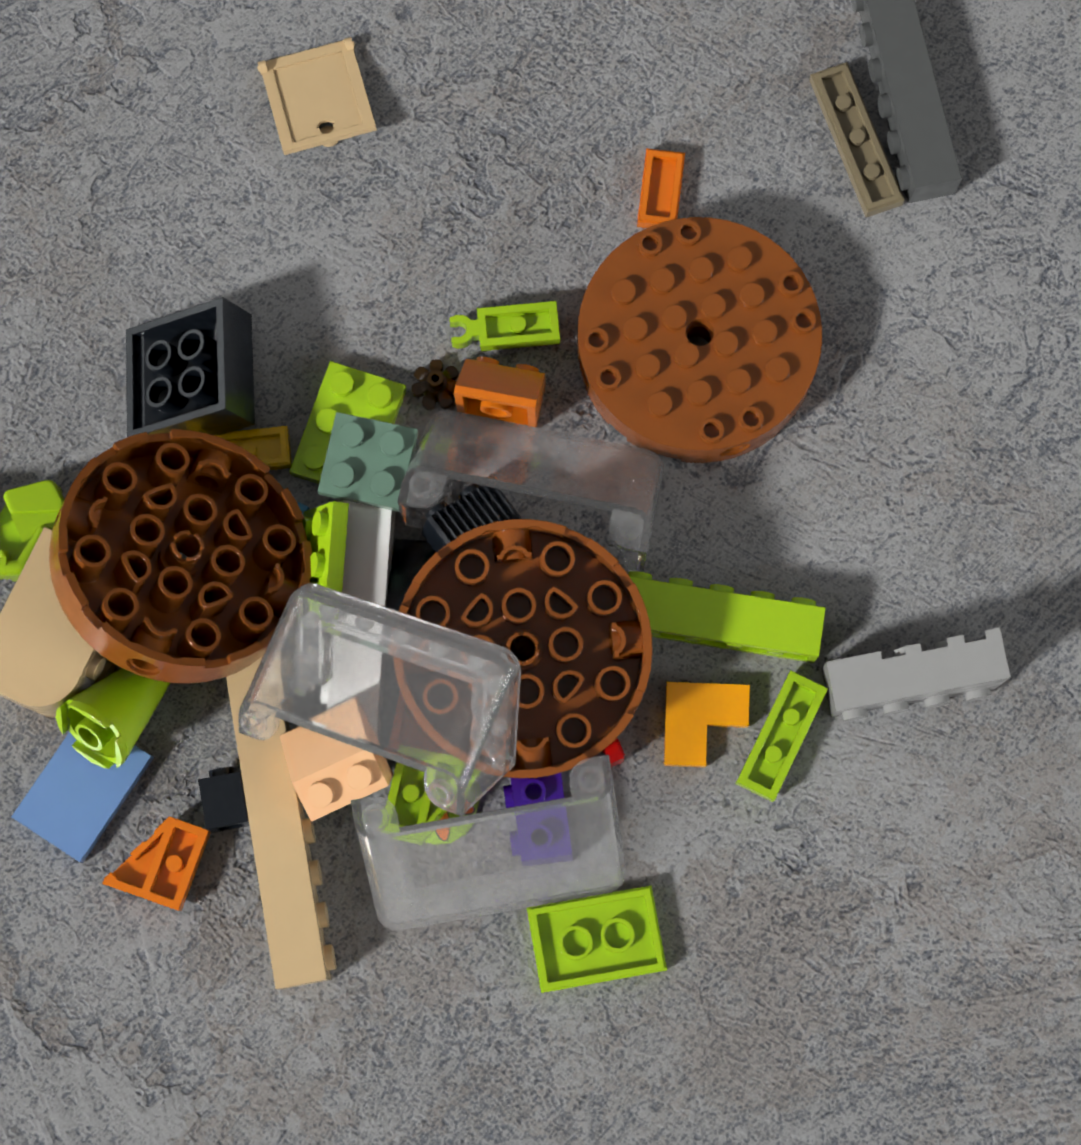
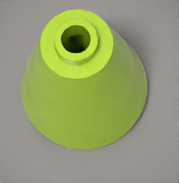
M120 668L71 697L68 701H64L56 711L55 718L58 727L63 735L68 730L76 739L71 746L88 761L105 769H110L113 764H116V768H118L127 760L170 683L149 679Z

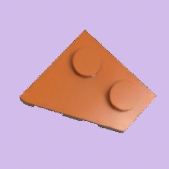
M169 816L154 830V834L147 841L142 842L130 853L131 856L104 878L102 884L182 911L211 832Z

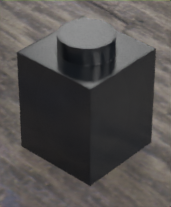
M234 767L217 768L208 771L209 778L198 779L206 830L216 833L250 826L240 771L234 772Z

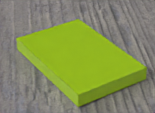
M652 885L527 908L541 993L667 971Z

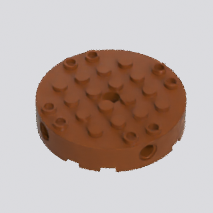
M689 217L665 221L650 226L621 243L608 255L593 275L585 291L578 319L577 352L579 368L588 396L596 410L608 424L610 423L627 438L628 442L655 456L659 454L681 459V462L708 463L732 459L749 453L775 437L790 419L796 415L803 404L816 374L822 347V323L817 299L805 274L793 258L770 238L754 229L732 221L710 217ZM695 335L704 338L709 343L698 346L692 344L688 339Z
M171 429L169 433L148 435L147 432H143L115 442L110 449L91 459L80 471L65 497L53 526L49 547V565L54 590L62 610L72 626L94 650L119 667L139 676L169 683L189 684L221 679L245 669L260 659L275 644L296 617L308 591L311 578V542L307 541L302 523L304 516L288 488L283 489L278 481L269 473L270 468L255 455L230 441L211 434L192 430ZM179 552L185 554L187 557L183 559L182 554H180Z
M511 519L479 526L461 534L436 552L419 570L405 594L398 611L393 639V660L401 695L409 712L426 736L441 750L459 762L484 773L509 778H538L568 771L587 762L612 744L629 724L647 688L652 663V633L647 610L637 586L618 563L619 561L591 538L589 539L560 524L532 519ZM526 637L533 642L535 653L531 659L520 661L512 656L510 645L516 638Z

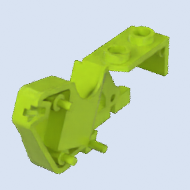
M44 480L12 488L4 493L3 498L6 504L0 513V580L10 579L13 582H17L43 528L46 527L53 530L56 517L65 499L61 488L52 480Z

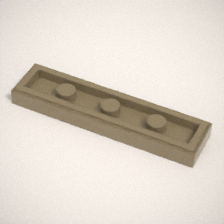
M846 62L811 74L809 81L865 217L867 218L902 206L904 197L848 63Z

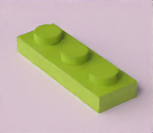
M790 670L735 784L771 802L775 801L828 688Z

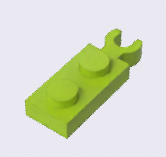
M557 301L477 308L478 319L470 320L464 315H454L449 318L450 327H463L466 330V333L461 337H451L452 347L457 349L466 348L473 341L479 340L481 351L560 344Z

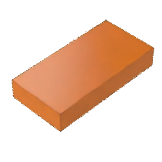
M646 148L637 227L648 228L665 221L678 219L685 153Z

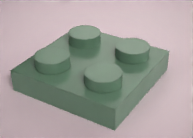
M336 412L317 491L318 494L400 512L418 437V430Z

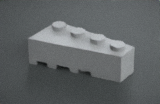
M1000 627L985 630V635L977 641L968 642L964 635H958L935 643L934 649L927 650L925 644L918 643L893 650V656L886 657L884 651L827 661L822 667L824 684L828 688L826 694L831 717L842 715L843 721L868 717L867 711L883 708L885 715L905 712L909 710L908 704L924 702L925 708L939 707L950 704L949 697L965 695L966 701L986 699L991 697V690L996 689L1011 678Z

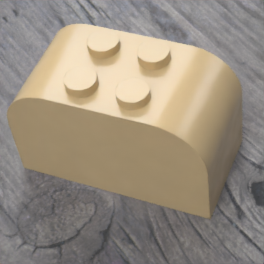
M44 527L0 613V696L41 715L55 718L57 708L64 701H68L71 697L114 673L115 664H112L111 661L94 650L80 636L62 610L54 590L49 565V547L52 530Z

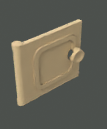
M351 37L324 46L258 62L257 69L263 76L284 155L321 145L332 147L339 140L377 130L354 53L355 43ZM323 123H333V126L318 128Z

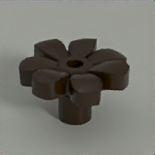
M439 359L431 360L429 371L424 367H418L414 372V376L419 382L414 383L411 387L413 396L416 398L424 396L422 406L426 410L432 411L436 406V402L439 403L442 409L451 407L453 400L450 395L454 396L455 384L457 382L454 380L459 377L457 368L449 366L443 370V363Z

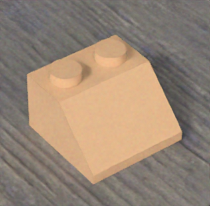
M357 699L280 735L292 784L311 822L389 786L393 777L390 765Z

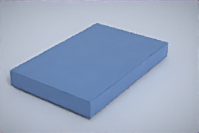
M69 732L11 817L78 862L84 863L154 757L135 745L127 760L120 767L116 768V764H113L110 769H105L88 761L71 746L76 739Z

